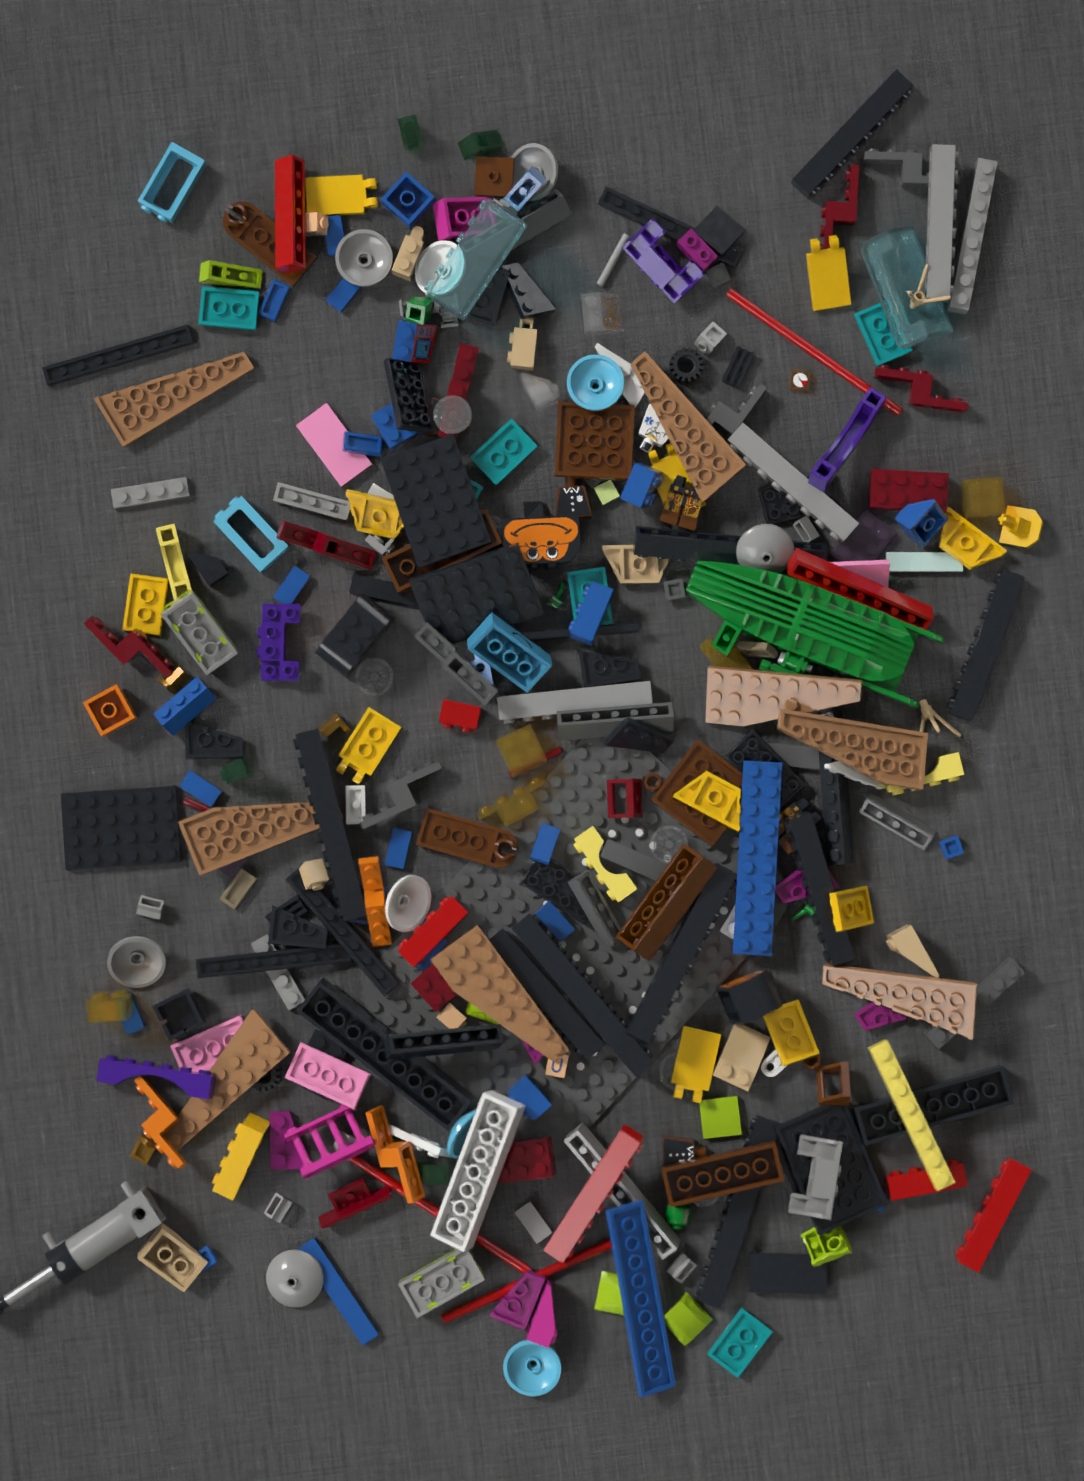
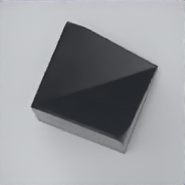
M542 501L523 502L524 518L544 517Z

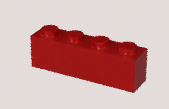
M453 896L450 898L445 897L439 904L441 907L436 912L434 910L430 912L425 918L427 921L423 925L419 924L412 931L414 935L409 940L405 938L398 945L400 947L398 952L414 968L469 914Z
M958 1159L946 1161L955 1183L938 1191L933 1187L925 1168L920 1169V1166L908 1168L909 1171L901 1172V1170L890 1171V1175H885L889 1198L893 1201L967 1187L964 1163L958 1162Z

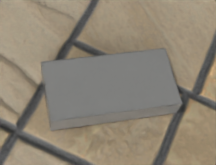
M531 1201L514 1212L536 1244L553 1233Z

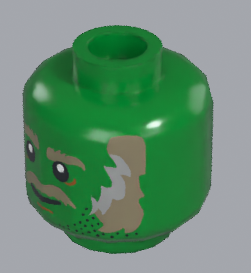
M688 1203L670 1207L668 1204L665 1220L667 1223L672 1224L671 1228L683 1229V1226L690 1224L692 1208Z

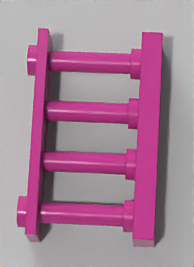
M342 1104L339 1106V1109L299 1128L293 1127L284 1134L287 1143L293 1140L304 1164L303 1168L300 1169L304 1180L375 1147L371 1136H363L353 1115L354 1109ZM346 1116L356 1137V1143L351 1145L345 1143L335 1122L336 1119ZM326 1124L329 1125L339 1147L338 1151L332 1154L328 1153L317 1129ZM309 1132L321 1154L320 1160L316 1162L310 1161L300 1139V1136Z

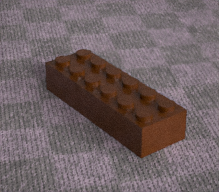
M487 509L482 510L481 514L492 542L490 544L422 568H418L411 545L382 557L398 594L401 596L412 590L409 583L410 578L502 548V541Z
M683 844L619 931L616 938L647 961H650L718 867Z
M774 1140L661 1166L670 1207L784 1181Z

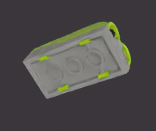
M188 590L184 592L177 600L170 602L161 610L163 619L206 675L238 654L235 645L193 591Z
M455 1249L401 1279L398 1285L415 1316L418 1318L484 1281L485 1277L470 1249L465 1252Z

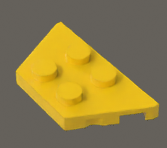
M347 489L346 497H348L350 503V510L355 520L356 530L395 539L404 527L395 500Z
M949 506L947 507L945 515L949 520L942 527L939 547L969 570L1005 555L1007 552L1005 548Z
M706 771L672 796L739 832L741 789Z

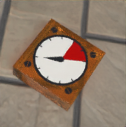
M791 370L789 390L808 392L811 372Z

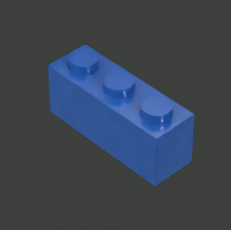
M593 581L590 586H586L583 593L585 597L583 604H578L575 612L578 614L575 621H571L568 629L570 631V638L590 646L594 642L613 596V589Z
M197 676L158 709L154 715L168 732L175 735L217 698Z

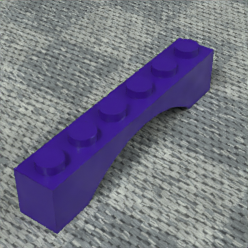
M871 387L869 388L839 437L810 472L809 484L825 492L883 409L887 396Z
M106 1055V1058H100L96 1082L120 1084L137 1075H156L176 1083L190 1097L213 1098L216 1078L209 1070L200 1069L199 1072H193L190 1067L181 1066L180 1069H174V1065L171 1064L155 1066V1062L152 1061L136 1063L137 1059L125 1058V1061L118 1060V1056Z

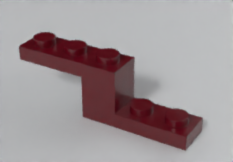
M851 164L850 169L846 170L845 181L849 182L848 189H845L844 200L848 202L826 201L825 207H821V218H824V226H820V237H823V245L820 244V250L830 248L829 236H833V225L854 226L856 223L859 165Z
M460 343L453 377L450 380L446 397L447 402H445L446 405L444 406L443 413L447 415L445 411L448 410V407L449 410L451 407L455 410L456 408L460 410L461 407H458V403H456L458 401L455 400L460 398L462 399L461 402L464 403L465 401V404H467L479 350L478 347ZM464 408L460 411L459 416H463ZM449 411L451 412L449 415L452 420L449 427H447L448 424L444 425L446 416L442 415L441 424L448 429L460 428L458 425H461V422L458 420L455 422L454 420L453 423V419L457 418L456 412ZM440 426L439 437L453 434L457 441L459 430L445 432L446 428L442 430Z
M879 365V368L876 367L874 370L873 378L911 383L908 406L961 413L967 411L968 402H963L961 398L946 400L944 396L933 395V398L930 397L933 375L928 374V371L917 370V373L909 372L910 369L908 368L893 370L890 369V366Z
M282 520L276 536L279 540L309 548L322 555L368 569H372L377 551L353 544L333 535Z
M91 616L83 623L123 665L141 651L166 678L175 671L172 661L160 654V649L147 640V636L142 630L135 628L119 643L117 636L111 631L108 632L103 627L104 623L98 617Z

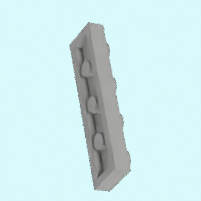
M187 477L111 489L114 509L190 497Z
M280 482L277 484L273 498L274 502L348 521L350 513L349 501Z
M268 934L251 943L255 953L277 950L274 944H268ZM288 969L266 971L288 1010L304 1002L305 998Z

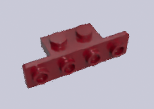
M361 1178L329 1193L328 1196L334 1210L318 1217L322 1229L332 1227L336 1223L349 1219L361 1211H367L374 1205L386 1202L392 1197L390 1187L385 1185L370 1192L365 1180Z

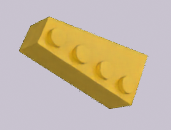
M250 1112L243 1124H238L235 1130L237 1137L229 1143L227 1150L230 1152L228 1157L224 1156L220 1163L222 1170L220 1174L216 1173L212 1181L215 1184L212 1191L234 1200L248 1172L247 1169L255 1157V1152L264 1138L263 1135L270 1125V1121Z

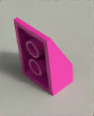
M493 197L442 198L434 203L433 209L438 241L472 239L496 225V214L489 210L494 200Z
M547 1279L529 1325L526 1340L549 1348L550 1343L554 1344L557 1330L555 1329L551 1281Z

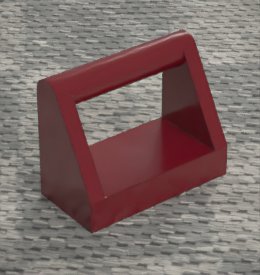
M642 779L607 780L608 818L643 817ZM626 783L627 814L615 813V784Z

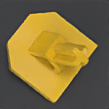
M1007 505L1006 514L998 517L1000 525H1003L999 543L1029 548L1039 541L1043 521L1036 510Z

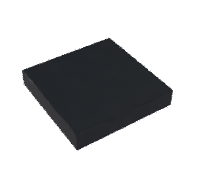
M716 206L693 231L718 256L722 257L745 233L746 229Z

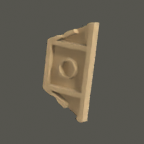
M602 545V551L620 584L659 583L670 559H658L650 556L646 558L634 555L633 545Z

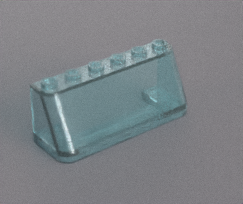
M490 198L487 201L485 199L482 200L478 206L480 212L476 217L473 215L467 223L469 226L466 233L463 231L460 233L456 240L458 245L455 249L451 247L445 256L448 260L444 265L440 264L435 271V274H437L434 281L429 280L424 288L426 296L462 321L467 317L528 225V223Z
M913 226L886 230L862 244L861 254L894 340L899 348L914 347L954 332L942 301L921 304L914 310L910 308L911 299L907 292L911 291L913 295L917 292L926 265V258ZM924 281V285H923V288H922V292L924 293V295H925V281Z

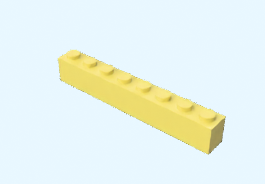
M884 1039L867 1047L933 1187L938 1191L955 1183L889 1042Z

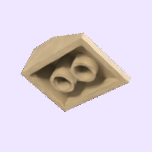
M906 924L886 935L888 938L886 943L891 951H895L930 977H939L912 925Z
M734 1024L712 1075L749 1091L771 1037L745 1025Z
M163 1223L156 1228L137 1252L138 1260L183 1293L208 1263L184 1239Z

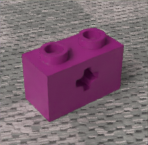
M692 228L677 241L679 250L690 261L693 260L704 272L716 262L718 256Z

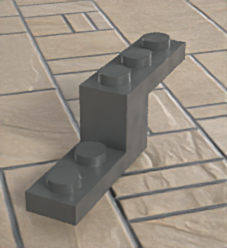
M868 149V151L864 152L863 163L901 164L900 187H929V173H925L922 176V153H917V150L898 152L896 149H889L887 152H879V149ZM960 177L957 178V182H954V188L956 189L960 185Z
M762 384L758 388L754 386L748 394L750 396L748 402L745 403L743 401L737 409L739 414L720 401L717 405L713 403L707 412L710 415L706 420L711 426L715 424L731 436L743 423L767 388Z
M429 622L416 633L414 637L443 662L442 667L484 705L498 692V689L470 665V659Z
M433 760L423 764V769L418 771L416 768L405 772L406 776L399 779L396 776L389 779V784L385 787L394 807L391 808L388 805L381 808V813L375 816L373 813L362 817L363 821L360 822L362 829L364 830L415 807L416 803L408 788V784L441 770L442 767L439 761L436 763Z

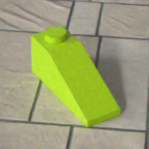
M212 260L201 263L199 282L261 289V269Z

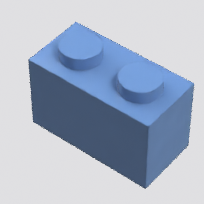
M531 166L508 192L504 200L516 211H519L544 183L546 177L534 166Z

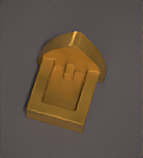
M178 667L166 680L161 675L156 679L170 693L175 694L190 676Z
M337 713L318 728L325 738L339 726L346 733L351 731Z
M139 1134L137 1137L138 1141L130 1157L147 1165L156 1149L155 1145L157 1143L153 1139L150 1140L147 1136Z

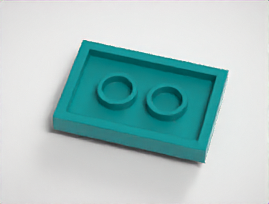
M202 286L198 324L200 326L256 331L259 291Z
M890 299L854 314V318L876 367L912 352Z
M511 418L470 459L497 486L538 446Z
M605 567L567 572L574 621L578 615L575 613L578 604H583L585 599L583 593L586 586H590L593 581L608 587ZM610 603L600 626L613 624Z
M741 1307L709 1349L707 1355L738 1378L773 1331Z

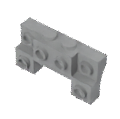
M800 1135L797 1154L811 1156L812 1161L806 1195L791 1193L789 1213L831 1220L834 1196L836 1197L838 1193L836 1182L837 1177L841 1173L839 1163L843 1142Z

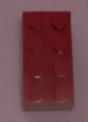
M871 469L869 472L867 509L901 511L907 504L934 499L945 513L947 511L949 473Z
M434 964L430 965L410 983L435 1012L457 994L451 989Z
M552 1136L513 1140L497 1184L555 1176L557 1170Z

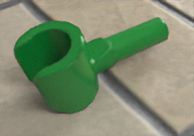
M562 582L557 593L550 601V606L555 610L563 603L558 599L566 585Z
M806 904L800 912L791 917L792 921L794 922L806 912L812 916L814 914L812 907L809 908L808 904Z

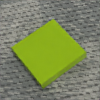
M737 1096L701 1100L699 1107L703 1139L742 1135Z

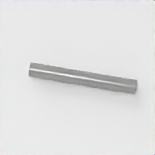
M622 235L596 283L600 287L605 285L623 251L622 247L628 242L630 236Z

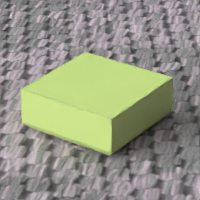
M611 480L594 488L602 505L620 497Z

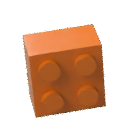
M118 684L83 702L102 737H106L138 719Z

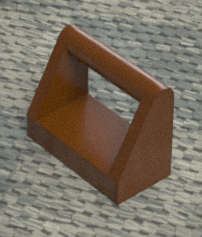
M838 1062L817 1069L818 1104L849 1105L851 1093L848 1062ZM824 1074H839L840 1094L826 1097Z

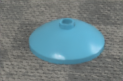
M588 355L579 359L573 364L567 376V390L571 399L578 406L586 410L599 411L611 407L618 401L624 389L622 370L615 361L603 355ZM594 384L599 385V388L593 389L592 386Z
M477 1109L465 1114L453 1125L447 1142V1151L454 1159H459Z
M524 1340L512 1346L507 1352L504 1359L503 1372L506 1381L515 1391L527 1396H539L552 1390L558 1383L561 1375V1361L557 1352L550 1345L547 1348ZM530 1361H536L537 1364L532 1365Z

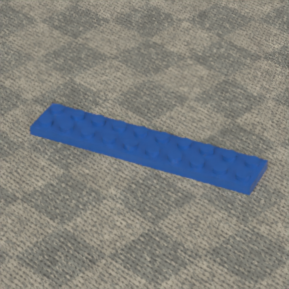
M743 761L733 954L772 955L782 763Z
M637 1200L606 1210L638 1395L643 1398L675 1387L676 1383L644 1202Z

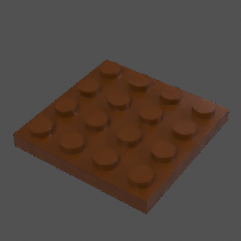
M558 401L554 477L627 481L632 471L635 405L614 404L604 410L591 411L578 406L575 402Z
M697 739L652 797L651 801L712 847L728 826L672 796L706 771L740 788L742 794L743 774Z

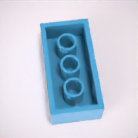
M491 613L467 639L469 651L526 692L552 667L551 655L494 613Z

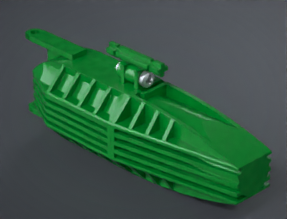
M697 561V566L694 568L686 588L687 594L721 620L724 621L728 618L742 627L744 634L760 642L769 643L775 649L782 651L778 658V664L774 663L772 665L770 661L763 659L759 670L804 675L805 671L810 673L813 666L808 664L810 662L848 678L862 680V687L918 708V702L895 692L917 637L921 635L940 643H944L945 640L942 636L893 618L884 612L795 578L753 567Z

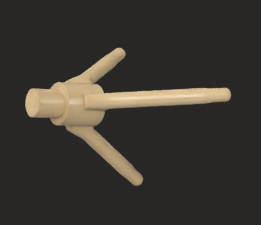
M928 264L925 265L917 292L914 295L911 291L907 292L911 299L910 308L913 310L921 304L951 299V296L925 298L922 288L928 272Z
M926 699L919 702L922 713L919 732H924L925 721L930 719L935 730L939 733L940 729L934 719L935 717L954 734L961 737V733L941 718L932 709L931 705H928Z

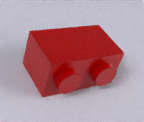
M443 699L438 722L442 723V727L453 729V726L461 727L460 731L472 733V729L477 730L481 707Z

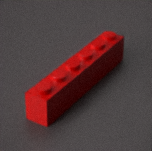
M293 154L276 159L274 170L275 269L287 274L306 269L305 160Z
M1010 1157L1002 1161L999 1170H1001L1000 1174L992 1180L990 1193L984 1196L980 1212L977 1211L973 1217L974 1224L972 1228L967 1229L963 1245H959L955 1252V1256H957L955 1260L978 1273L1032 1170Z

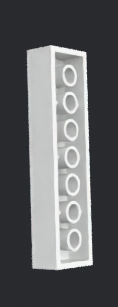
M493 1090L482 1094L430 1236L463 1252L473 1248L525 1105Z

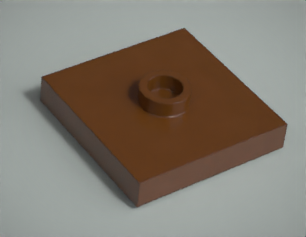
M476 156L474 195L505 197L513 188L515 159Z

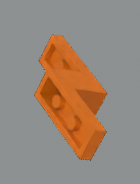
M378 856L359 859V867L373 947L392 945L389 923L385 912L386 899Z
M139 1075L134 1080L137 1083V1090L142 1095L146 1094L148 1096V1102L154 1109L158 1108L154 1114L141 1124L144 1128L143 1133L150 1140L153 1139L157 1143L155 1147L160 1153H165L169 1159L167 1161L174 1169L176 1167L183 1169L188 1163L164 1136L181 1119L146 1077Z
M377 1106L366 1112L380 1167H398L407 1203H414L425 1197L411 1142H393L384 1106Z

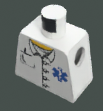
M651 404L648 405L638 433L640 437L644 438L639 448L647 453L652 450L654 444L662 448L669 439Z

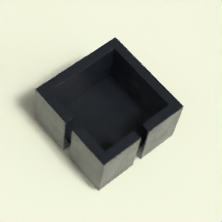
M190 988L152 1006L159 1021L165 1019L167 1023L161 1026L169 1041L186 1033L187 1030L190 1031L206 1023Z

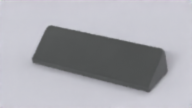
M767 743L790 768L820 769L818 750L811 746Z
M871 792L858 811L924 851L936 832L935 829Z
M586 870L571 879L568 884L603 945H614L619 940L616 936L621 927L589 870Z

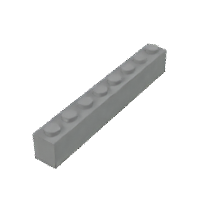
M932 144L930 147L926 264L929 265L925 278L926 299L953 296L954 285H951V277H954V266H951V258L955 257V247H952V239H955L956 228L953 227V220H956V208H953V201L957 199V189H954V182H957L958 170H955V163L958 162V151H955V145Z
M978 158L975 163L952 281L954 292L951 299H949L947 307L949 312L966 315L969 311L998 161Z
M744 423L727 440V443L734 452L743 456L742 460L751 467L753 465L757 468V473L763 479L768 478L773 482L771 485L780 492L782 490L787 495L786 499L792 504L797 503L801 507L800 511L807 517L811 515L816 520L815 524L821 529L826 528L830 532L829 536L836 542L839 540L843 542L859 524L824 492L809 484V479Z
M650 681L497 697L500 721L504 720V724L515 723V719L523 718V722L534 721V717L542 716V720L553 719V715H557V711L653 704Z
M583 1122L570 1131L564 1139L566 1145L592 1174L606 1153V1149ZM622 1171L621 1173L624 1176L619 1184L614 1183L612 1186L614 1191L610 1197L617 1206L637 1200L644 1202L651 1246L664 1259L678 1249L681 1239L627 1174Z

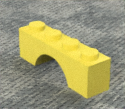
M175 524L156 528V533L175 601L184 592L191 590Z
M959 752L937 757L934 769L924 776V784L929 783L931 787L941 784V780L948 779L949 782L960 780L959 776L964 775ZM885 785L887 793L892 792L893 795L904 793L903 789H906Z
M594 826L574 839L576 842L573 844L579 854L582 852L587 857L584 860L590 870L592 868L596 870L598 874L595 877L601 885L606 884L609 889L607 894L612 901L616 899L617 902H620L637 890L626 873L612 874L601 865L599 851L604 841Z

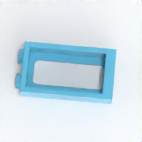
M171 142L138 199V203L141 205L140 209L148 214H151V212L157 214V218L164 223L168 221L174 223L207 166L205 160ZM182 159L193 165V169L171 208L164 210L154 204V199L176 161Z
M242 496L239 498L235 497L229 502L230 507L225 511L222 509L215 515L216 519L213 522L262 574L289 549V546L283 540L276 538L277 533ZM237 510H242L274 544V549L265 558H260L228 524V519Z

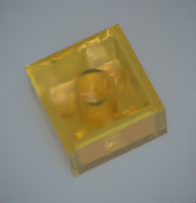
M1002 476L964 479L960 482L963 515L966 520L995 518L1006 514Z
M530 724L495 740L513 778L548 762Z
M116 990L111 994H107V991H98L96 994H92V997L86 1000L88 1023L126 1021L133 1016L132 993H126V990Z

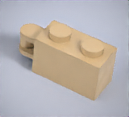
M416 226L413 228L410 236L405 235L392 267L393 275L411 281L418 259L424 249V242L422 241L424 231L421 227Z
M534 317L520 318L519 328L514 327V333L510 332L509 344L513 345L512 351H508L507 363H511V368L533 370L537 339V329H533ZM523 324L530 325V329L522 328Z

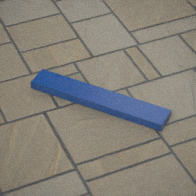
M315 1237L299 1247L298 1250L311 1254L319 1262L324 1275V1289L362 1346L379 1335Z

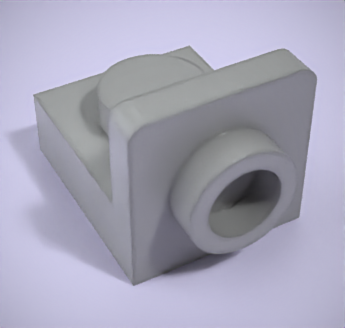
M712 322L699 335L694 345L701 352L709 356L713 349L725 338L727 333L716 323Z
M369 534L365 539V542L382 556L385 554L389 555L395 548V545H393L395 540L393 538L385 546L382 545L384 541L377 535L372 537Z

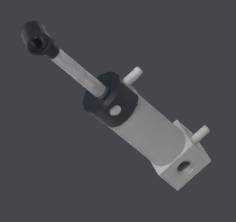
M125 1181L121 1184V1187L128 1196L127 1199L59 1244H56L49 1232L44 1234L43 1238L50 1250L45 1252L49 1266L1 1297L0 1315L4 1313V1309L54 1276H57L64 1285H67L135 1238L142 1237L163 1223L167 1218L147 1187L145 1186L134 1193L129 1183ZM139 1208L145 1210L146 1216L140 1214Z

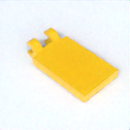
M363 175L305 178L307 213L319 212L327 216L365 214L364 208H378L376 197L366 199V189H377L375 178L363 180Z
M837 235L829 236L830 248L820 250L818 238L810 239L811 253L806 254L813 311L851 305L844 247L839 248Z
M671 443L665 446L669 454L667 457L659 460L656 450L648 453V457L653 465L651 467L663 472V482L659 488H656L663 505L665 504L670 485L673 484L677 475L687 478L684 488L692 489V483ZM702 502L701 507L706 506L705 502ZM680 509V513H679V516H678V517L681 516V513H682V510H683V509Z
M368 707L338 756L342 758V761L336 771L343 775L347 767L350 766L358 771L352 780L359 785L365 774L369 776L373 774L401 727Z
M683 1026L670 1081L676 1084L673 1097L682 1099L684 1089L693 1090L692 1101L701 1103L703 1090L709 1091L721 1034Z

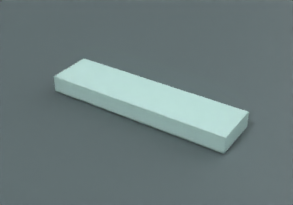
M886 552V560H889L890 563L889 572H963V565L946 552Z

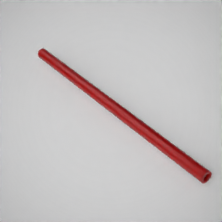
M732 288L727 293L726 297L866 394L870 387L873 388ZM886 397L884 407L898 416L903 408Z
M358 1155L350 1159L351 1163L406 1198L402 1183ZM425 1198L414 1202V1204L437 1218L440 1210L439 1207ZM478 1233L475 1240L476 1244L523 1274L527 1270L530 1271L532 1269Z
M611 1238L572 1255L570 1259L566 1258L563 1263L559 1261L534 1273L547 1278L612 1248ZM518 1280L442 1314L441 1317L444 1324L503 1298Z

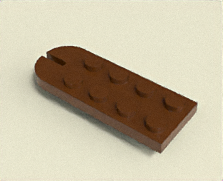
M241 201L230 204V210L238 215L242 221H238L225 209L223 226L227 234L290 286L294 287L317 257L305 248L306 269L289 274L275 269V223L251 203Z
M426 808L416 842L417 846L495 868L508 867L517 857L516 854L501 851V847L517 852L519 850L516 837L507 830Z

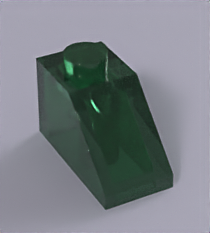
M416 114L397 119L404 150L416 151L420 149V146H423Z
M498 130L471 133L457 143L464 160L476 159V156L482 157L504 148Z
M243 758L222 765L223 770L220 771L223 782L226 781L227 784L251 777L246 760Z
M417 1163L422 1184H449V1163Z

